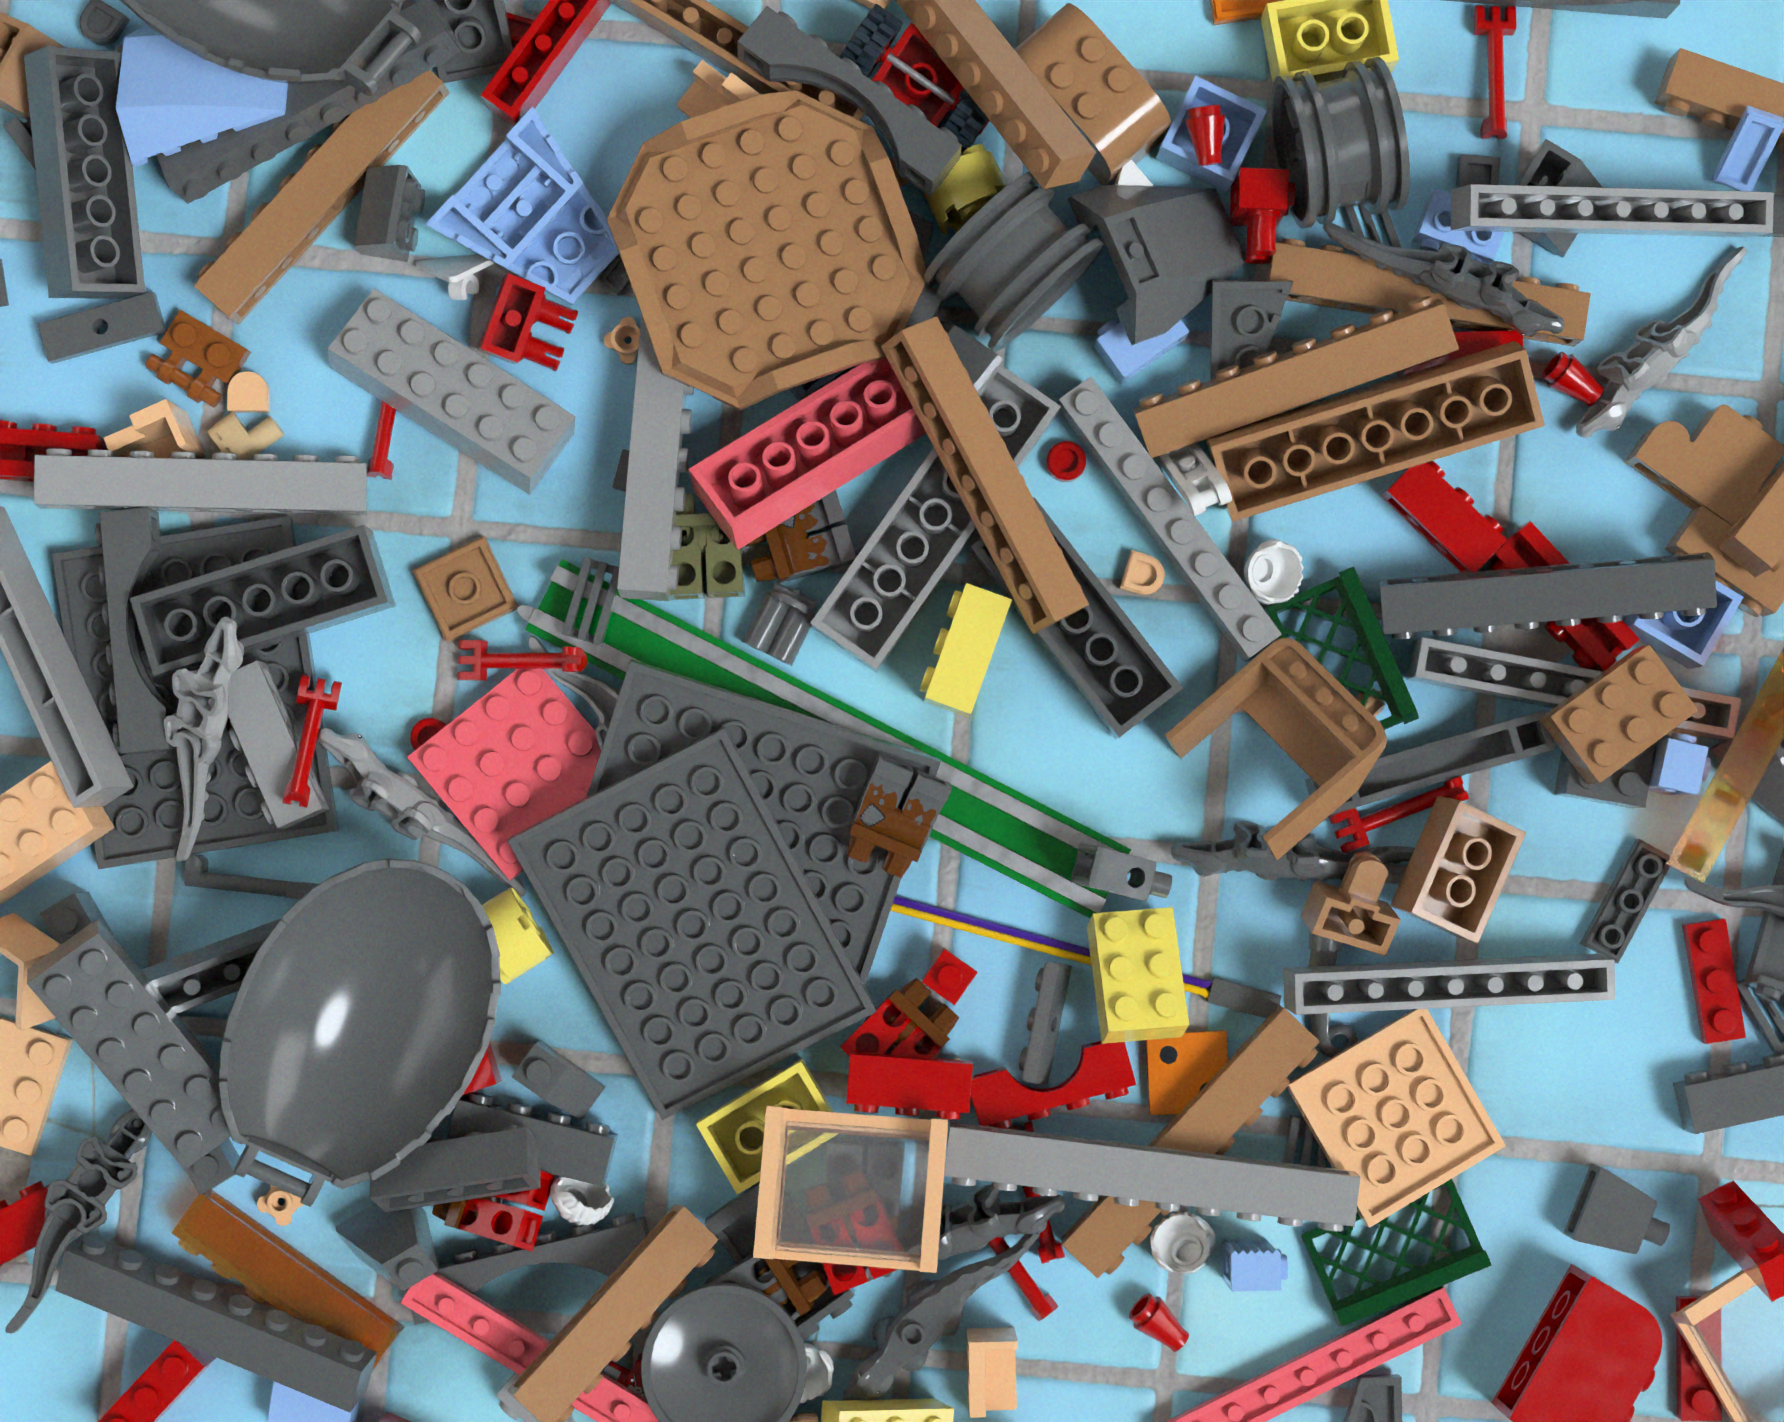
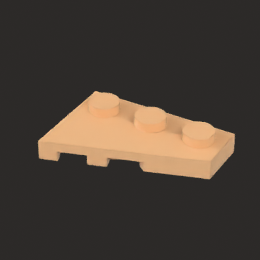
M0 1016V1146L32 1156L36 1154L73 1039L36 1027L22 1031L15 1026L14 1020Z

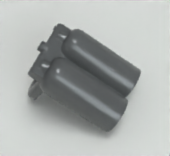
M776 582L772 591L764 595L742 642L792 666L811 628L810 622L815 617L813 611L817 602L802 595V591L797 588L791 590Z

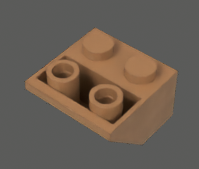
M1 12L0 108L30 121L24 56L46 46H64L31 25Z

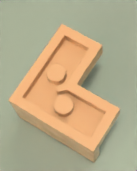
M701 60L693 70L695 81L678 101L677 107L689 118L760 94L732 72L726 78L704 60Z
M167 399L129 415L133 425L103 438L108 450L113 451V454L117 457H130V451L154 452L155 458H171L172 452L196 453V459L206 455L188 413Z
M15 913L0 918V953L19 966L15 1026L23 1031L55 1018L27 985V970L61 944Z
M966 1328L969 1417H986V1411L1015 1410L1017 1408L1015 1350L1018 1349L1015 1328Z

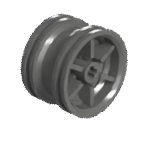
M1380 57L1366 59L1364 64L1360 60L1347 62L1342 78L1316 83L1309 71L1297 72L1293 79L1289 75L1276 76L1273 82L1271 100L1274 144L1279 168L1289 169V182L1295 183L1294 205L1289 207L1297 225L1300 228H1309L1314 225L1315 220L1323 225L1325 222L1332 223L1335 219L1337 207L1363 203L1365 209L1374 215L1383 213L1386 207L1393 211L1403 209L1408 199L1410 184L1408 141L1396 85L1385 61Z
M1030 171L1007 185L975 213L948 241L924 274V280L929 285L940 284L937 294L942 299L948 300L955 295H959L980 317L974 332L980 338L986 335L991 337L987 346L993 352H997L1010 344L1046 313L1087 271L1105 246L1098 238L1091 241L1087 239L1091 230L1084 223L1069 229L1048 207L1055 192L1051 188H1038L1039 183Z

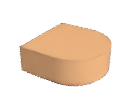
M244 371L235 375L228 385L227 411L230 413L232 411L234 413H270V388L266 380L251 371Z
M1131 550L1119 589L1141 596L1153 594L1161 587L1164 581L1165 572L1162 564L1153 556Z

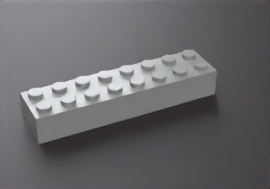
M1000 364L977 393L985 404L989 416L1019 470L1057 416L1061 406ZM935 448L931 450L810 622L813 629L875 672L879 670L977 530Z

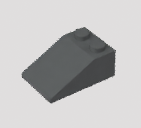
M434 0L445 14L461 49V53L448 59L444 64L436 66L439 79L444 83L497 73L514 49L505 1Z

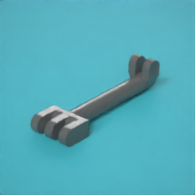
M190 855L185 861L184 867L185 886L301 899L310 890L319 885L316 883L208 872V859L204 855Z

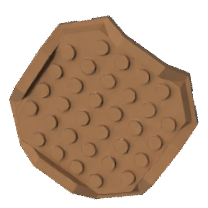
M796 90L760 94L681 121L645 141L607 218V224L625 267L662 374L688 387L691 386L713 396L714 399L739 411L779 392L855 365L886 359L887 357L881 346L905 328L926 284L924 280L926 268L917 234L889 157L874 128Z

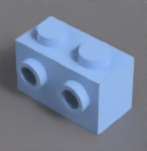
M1435 188L1427 198L1412 242L1421 244V250L1436 252L1443 243L1462 246L1471 253L1472 259L1490 265L1495 259L1504 232L1451 231V194Z
M1672 733V736H1663L1656 742L1648 791L1674 797L1699 795L1701 781L1707 779L1710 771L1711 759L1707 757L1709 747L1697 745V738L1686 734Z

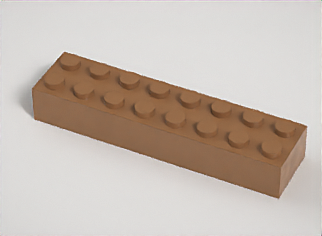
M1512 341L1273 415L1208 438L1206 442L1213 465L1229 487L1232 501L1224 505L1227 514L1233 522L1545 426L1527 351L1519 343Z

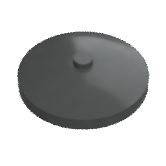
M709 1284L693 1289L677 1298L656 1320L643 1350L641 1362L642 1384L648 1404L659 1422H788L796 1411L805 1388L807 1376L806 1349L796 1323L789 1313L772 1297L762 1291L742 1284Z

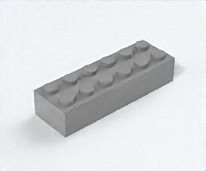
M375 288L328 347L331 369L529 495L574 435L576 416Z

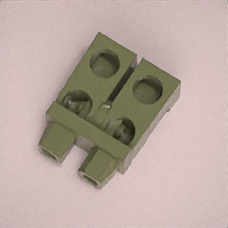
M685 494L684 511H677L675 525L682 526L681 549L673 550L672 565L679 567L677 590L670 589L669 600L705 599L703 558H706L707 594L709 598L746 597L742 549L737 550L710 513L695 514L694 495Z

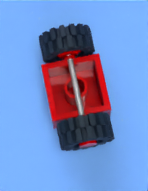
M875 4L854 32L840 58L843 59L845 57L855 62L861 69L862 74L867 78L875 70L877 64L882 62V66L872 81H880L892 90L894 97L906 106L907 104H912L918 107L925 114L926 120L939 128L948 113L952 111L953 113L944 128L950 130L958 138L959 143L962 145L961 152L963 153L967 148L971 147L977 136L981 135L990 120L968 92L964 95L963 99L960 97L964 87L913 23L909 24L894 48H890L903 22L878 4Z

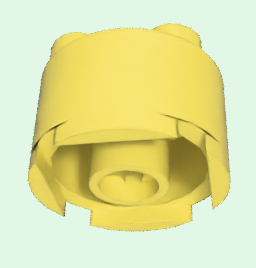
M976 144L967 148L962 153L959 161L931 197L924 192L923 194L941 232L948 234V228H954L957 233L975 213L1007 186V182L994 155L986 151L983 144Z
M509 888L482 904L494 928L500 953V979L505 985L554 954L552 946L541 926H537L532 918L533 914L514 888Z

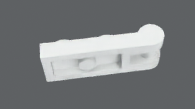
M1198 443L1157 456L1161 467L1187 502L1193 516L1206 512L1205 507L1215 503L1221 506L1232 501L1227 483Z

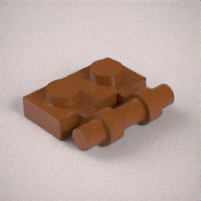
M179 310L160 341L161 345L172 351L168 359L164 360L152 354L148 358L145 367L156 373L157 379L167 385L173 383L185 390L187 397L197 403L203 401L214 408L222 397L221 393L211 388L218 378L229 385V382L239 373L251 352L184 311ZM187 360L203 369L196 379L181 370Z

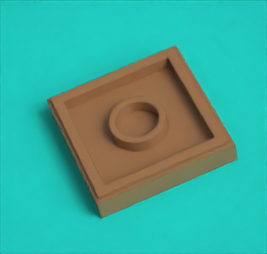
M485 536L412 570L448 643L517 610L519 607Z

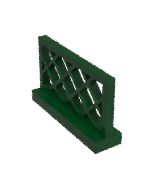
M1354 566L1339 572L1340 576L1294 595L1288 601L1266 607L1270 619L1282 634L1278 638H1287L1286 635L1296 638L1295 640L1299 643L1304 641L1322 648L1317 659L1321 665L1327 651L1349 658L1341 678L1333 677L1344 687L1364 694L1361 701L1364 707H1366L1370 697L1386 702L1392 716L1379 721L1384 730L1402 722L1405 725L1419 719L1417 709ZM1337 589L1342 602L1336 617L1315 609L1321 595ZM1312 600L1309 607L1302 604ZM1291 608L1306 612L1299 632L1283 627L1277 614ZM1345 610L1351 622L1341 619ZM1312 615L1333 622L1325 642L1304 635ZM1338 625L1354 630L1357 635V640L1351 652L1330 645ZM1360 646H1362L1366 658L1357 655ZM1354 661L1368 665L1372 669L1373 675L1367 688L1346 681ZM1376 681L1382 694L1372 691Z
M1452 1179L1437 1187L1445 1186L1451 1200L1446 1216L1424 1207L1430 1193L1428 1192L1422 1196L1419 1205L1413 1202L1407 1205L1417 1210L1409 1231L1387 1223L1388 1216L1377 1223L1379 1228L1372 1246L1350 1238L1354 1226H1348L1345 1235L1320 1228L1301 1234L1332 1308L1331 1312L1337 1326H1345L1492 1266L1486 1250H1483ZM1454 1209L1460 1222L1451 1219ZM1356 1212V1221H1358L1361 1218L1358 1212ZM1422 1212L1443 1221L1435 1243L1414 1234ZM1448 1224L1463 1229L1471 1246L1457 1252L1441 1246ZM1385 1227L1406 1236L1398 1258L1376 1249ZM1326 1233L1342 1239L1335 1261L1333 1262L1319 1256L1312 1239ZM1411 1239L1433 1247L1427 1264L1417 1267L1403 1261ZM1347 1242L1369 1251L1361 1273L1339 1264ZM1438 1250L1449 1254L1435 1260ZM1374 1254L1396 1263L1390 1279L1380 1282L1366 1276ZM1322 1262L1332 1266L1329 1276H1327ZM1401 1265L1412 1269L1398 1275ZM1337 1269L1359 1278L1353 1294L1339 1300L1331 1285ZM1364 1280L1374 1284L1360 1291Z

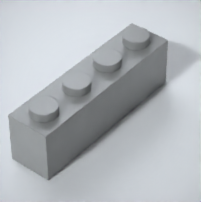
M257 660L237 669L230 678V687L228 688V717L233 726L229 729V735L238 751L243 749L249 763L245 765L249 781L253 787L259 786L265 801L261 802V808L269 824L275 823L277 828L287 829L329 810V805L312 766L307 783L311 789L308 807H300L299 801L293 800L291 805L282 803L286 784L292 778L300 739L267 663Z

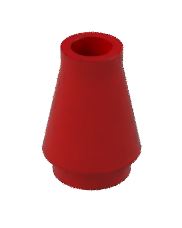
M1220 105L1188 109L1189 119H1186L1185 122L1195 150L1198 166L1221 164L1225 115H1221Z
M1559 352L1549 362L1542 374V377L1548 381V387L1578 399L1588 406H1592L1604 391V387L1593 378L1573 354L1567 355L1564 352Z
M1150 1293L1145 1294L1134 1304L1129 1313V1319L1134 1322L1133 1327L1136 1330L1168 1346L1173 1352L1181 1349L1189 1338V1333L1181 1326L1161 1297H1153Z

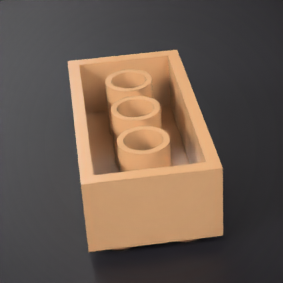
M52 760L0 795V905L115 828L102 806L73 808Z

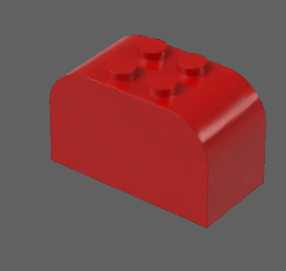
M1571 1264L1491 1403L1513 1422H1630L1635 1411L1633 1406L1641 1391L1645 1392L1650 1387L1655 1377V1370L1653 1369L1660 1358L1663 1343L1660 1326L1655 1317L1645 1307Z

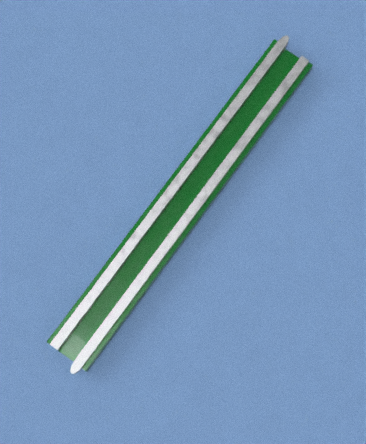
M563 559L556 566L550 578L552 582L538 609L527 605H521L517 608L518 614L528 621L526 631L561 649L562 647L582 648L587 656L588 663L622 680L625 678L630 660L633 659L939 758L941 763L936 777L950 782L952 791L943 805L929 837L1090 919L1093 913L1101 912L1109 892L1070 882L1079 844L1099 846L1129 854L1131 851L1130 848L641 599L621 598L619 592L617 593L602 646L563 635V627L581 569ZM592 574L588 578L574 630H580L595 576ZM604 580L588 634L595 635L610 585V583Z

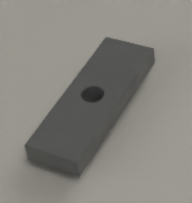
M154 292L38 323L46 357L51 364L166 332L157 295ZM108 323V330L104 334H100V327Z
M1635 839L1579 944L1595 953L1614 959V963H1619L1675 858L1641 839ZM1627 894H1630L1633 898V904L1630 908L1624 905V897Z
M1047 961L1044 968L1038 971L1035 981V989L1039 992L1036 1008L1033 1007L1027 1020V1029L1031 1031L1028 1047L1023 1048L1019 1059V1069L1023 1071L1022 1081L1048 1084L1072 969L1071 965Z

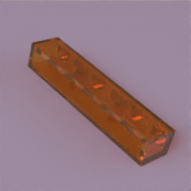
M1784 648L1666 863L1702 883L1707 878L1784 738Z
M212 1189L201 1195L198 1194L172 1231V1234L180 1239L178 1244L181 1248L192 1255L198 1256L201 1254L213 1262L211 1268L216 1273L227 1279L234 1277L245 1285V1293L254 1300L262 1303L266 1300L278 1310L288 1313L291 1317L311 1325L321 1326L330 1333L347 1340L358 1341L364 1347L377 1351L373 1370L377 1368L405 1328L401 1323Z

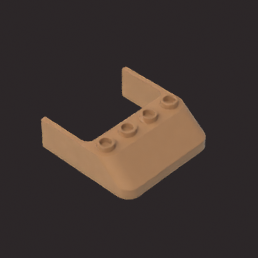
M1281 638L1271 643L1165 734L1176 755L1182 759L1230 716L1237 712H1244L1319 786L1313 794L1262 837L1276 860L1280 859L1358 791L1387 743L1386 733L1382 724L1299 642L1291 638Z

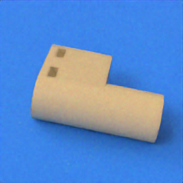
M233 411L207 431L222 453L237 454V460L252 459L254 454H259L284 436L283 431L271 416L248 431Z

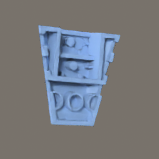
M148 25L143 26L124 37L116 100V111L131 163L138 167L148 163V157L160 153L169 156L180 152L182 145L197 140L206 143L217 139L219 132L231 128L237 132L285 115L288 83L262 80L227 69L178 46Z
M533 106L506 135V140L455 196L451 195L425 224L518 276L545 287L546 291L570 304H573L619 254L607 224V217L597 202L594 201L584 186L583 181L573 169Z

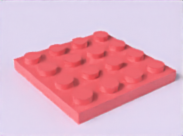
M517 669L407 758L511 882L524 870L507 841L509 837L586 798L601 749L599 748L595 730L544 669Z

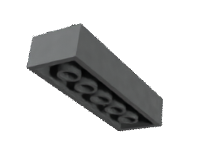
M46 46L24 56L49 298L123 299L145 293L133 166L116 111L122 59L121 52Z
M1034 497L1036 505L1042 512L1046 524L1061 548L1065 560L1089 603L1088 606L1042 629L1034 635L1116 740L1182 690L1183 687ZM979 539L970 547L969 552L1004 597L1012 599L1011 606L1027 625L983 539Z
M365 525L130 598L153 676L165 679L172 677L176 670L186 668L188 671H192L201 667L205 658V645L220 619L226 616L237 622V640L243 644L244 654L396 606L373 530Z
M98 918L28 968L27 985L184 1170L231 1137L221 1107L219 1064Z

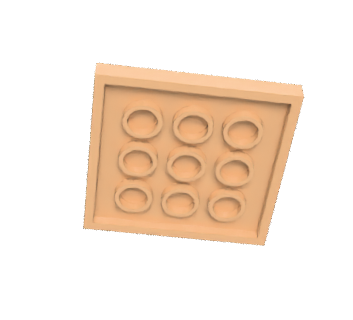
M1413 1009L1293 1079L1287 1086L1289 1093L1333 1169L1355 1171L1360 1176L1357 1212L1364 1225L1369 1228L1506 1146L1428 1009Z

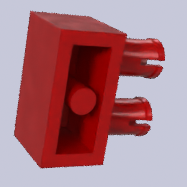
M1240 167L1230 187L1229 220L1232 226H1243L1247 229L1246 263L1268 264L1271 262L1270 255L1276 254V227L1283 216L1288 215L1289 207H1293L1295 200V183L1289 182V169Z
M507 273L502 279L477 350L511 364H518L524 358L556 372L561 361L548 357L545 353L562 358L565 348L531 336L532 332L530 330L532 325L538 321L564 331L566 334H570L574 324L560 319L559 316L574 321L577 318L578 310H573L545 299V287Z

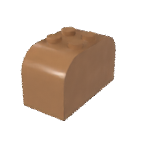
M1070 3L1064 5L1014 48L1096 151L1087 169L1101 185H1113L1116 182L1119 170L1130 160L1137 164L1164 140L1170 128L1171 119L1163 102L1098 26L1075 5Z

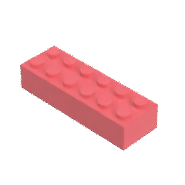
M886 358L858 365L689 468V473L695 494L735 548L739 550L926 434V431Z

